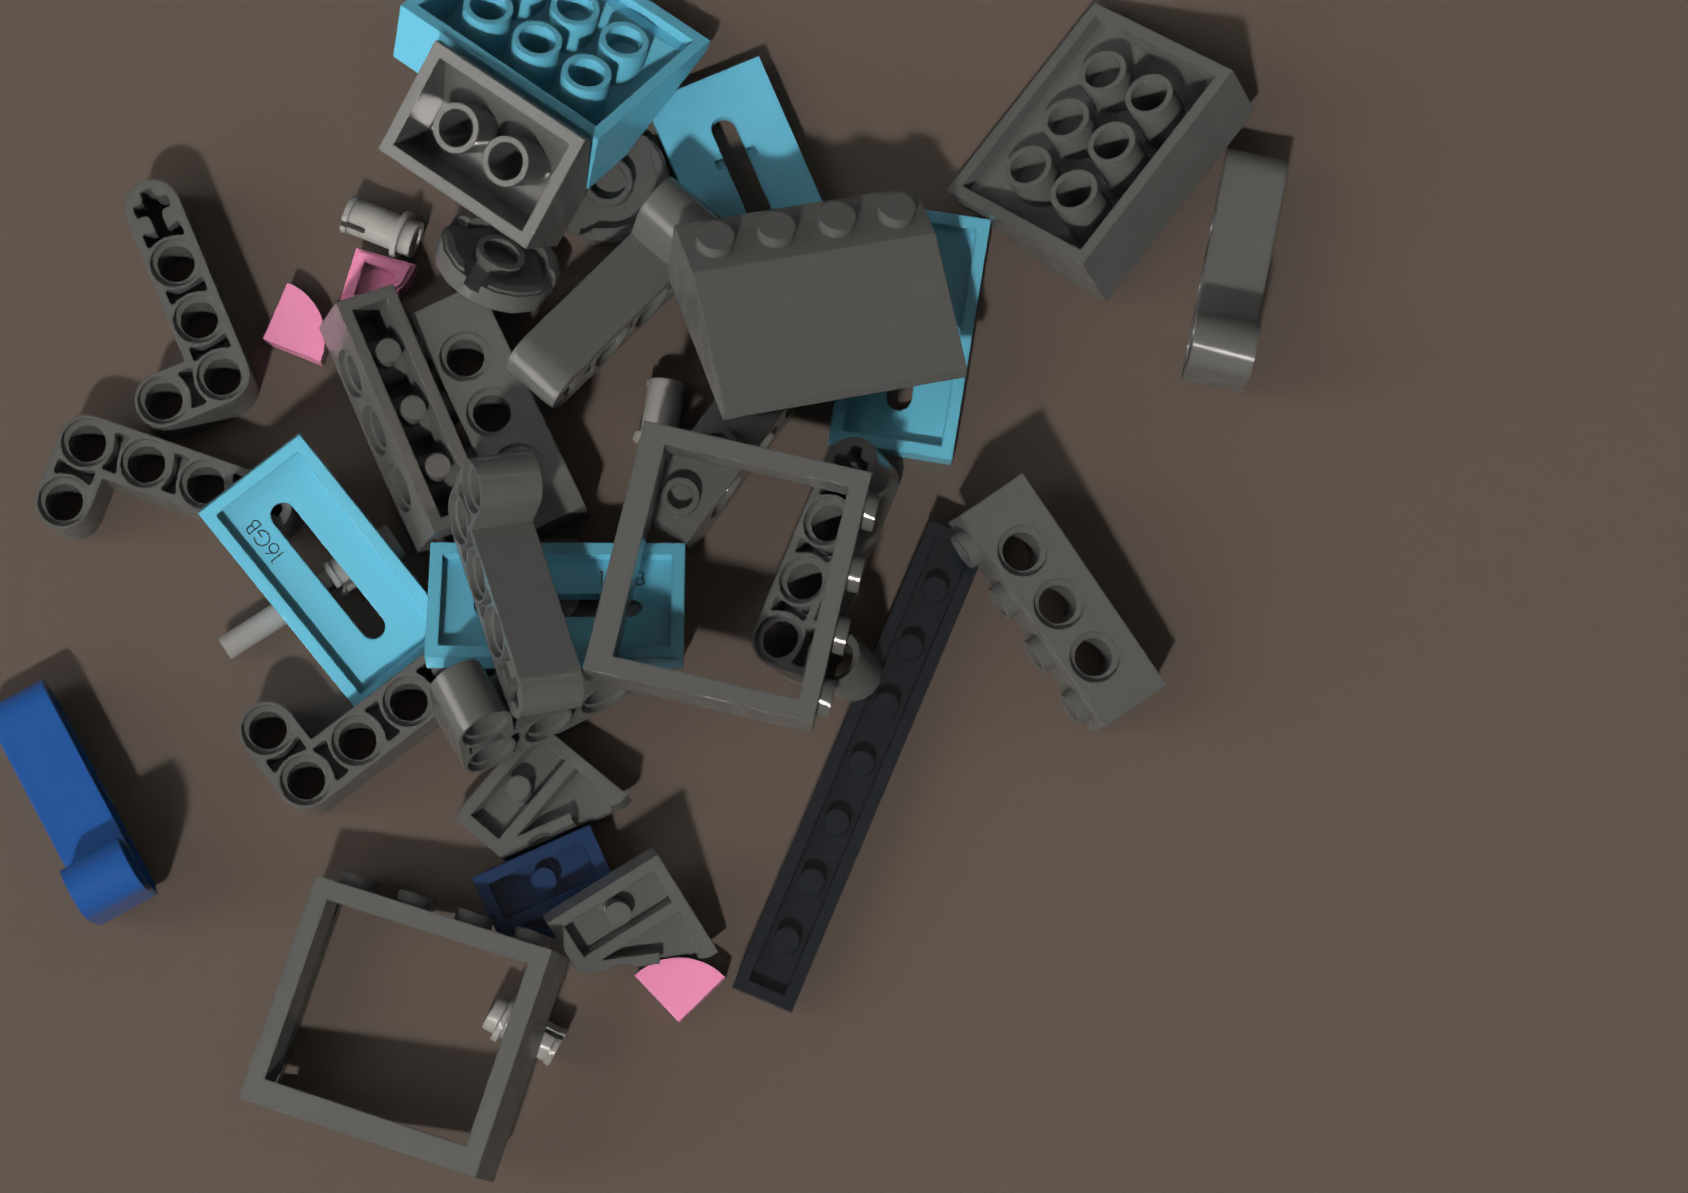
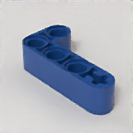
M40 679L0 701V744L65 868L60 870L61 877L82 915L88 921L101 926L156 896L158 890L142 857L63 708L44 679Z

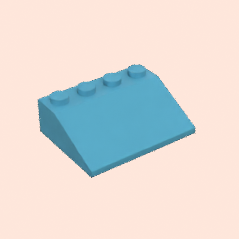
M406 0L400 5L393 57L418 73L435 40H441L590 139L587 189H589L627 155L708 50L710 40L650 0Z

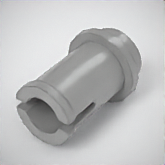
M356 195L352 196L348 201L341 220L345 222H342L339 228L341 233L351 234L389 249V256L396 259L401 257V255L411 258L417 251L424 232V224L415 220L414 213L405 211L400 215L364 201Z
M660 377L647 380V393L641 429L634 432L632 439L635 443H639L644 420L679 428L684 393L687 390V386L684 383ZM668 454L666 461H669L673 455Z
M500 994L482 1026L483 1029L492 1033L490 1040L496 1042L498 1037L503 1038L517 997L516 995L511 1000ZM548 1021L536 1058L549 1066L568 1029L561 1028Z

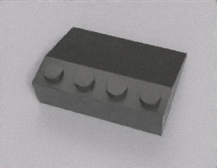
M1094 2L946 191L951 198L977 217L991 220L990 226L1058 276L1107 302L1255 110L1233 70Z
M915 187L674 225L667 276L723 420L966 377L967 365L936 234Z

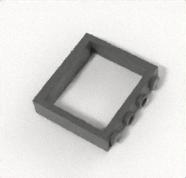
M644 420L583 665L585 681L812 733L816 715L829 718L837 680L825 678L831 653L843 656L852 618L840 615L845 592L858 594L866 556L855 554L860 529L872 532L881 495L869 492L872 472ZM668 454L847 494L799 699L618 657Z
M341 871L338 882L316 875L239 1098L475 1178L494 1182L569 958L550 950L553 938L529 929L516 927L514 936L509 937L491 931L494 919L469 910L457 908L453 919L433 912L436 901L412 892L399 889L396 900L374 894L377 882L352 873ZM342 905L527 964L466 1145L280 1084Z

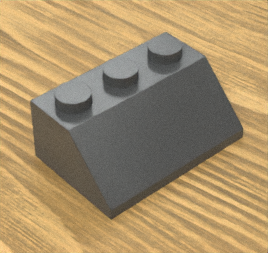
M435 40L378 149L525 249L557 246L586 194L590 139L441 40Z

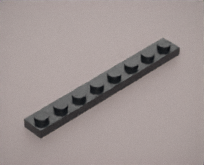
M929 520L874 650L882 667L880 683L876 690L867 698L852 702L732 986L734 990L791 1014L979 569L978 565L970 568L955 550L951 542V536L956 534L954 530L932 520Z

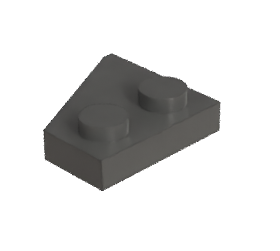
M548 730L545 733L550 737L498 764L453 818L501 859L507 861L624 809L632 800L626 793Z
M653 846L543 914L547 925L579 974L607 971L619 964H629L634 967L660 964V958L696 953L698 959L708 958L718 953L714 943Z

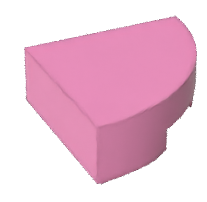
M356 248L340 301L392 284L400 298L412 285L418 268L412 263Z
M287 283L263 340L270 346L324 366L328 348L319 329L323 318L308 295L296 286Z
M681 957L660 960V964L648 965L634 975L679 1023L726 979L718 970L704 962Z

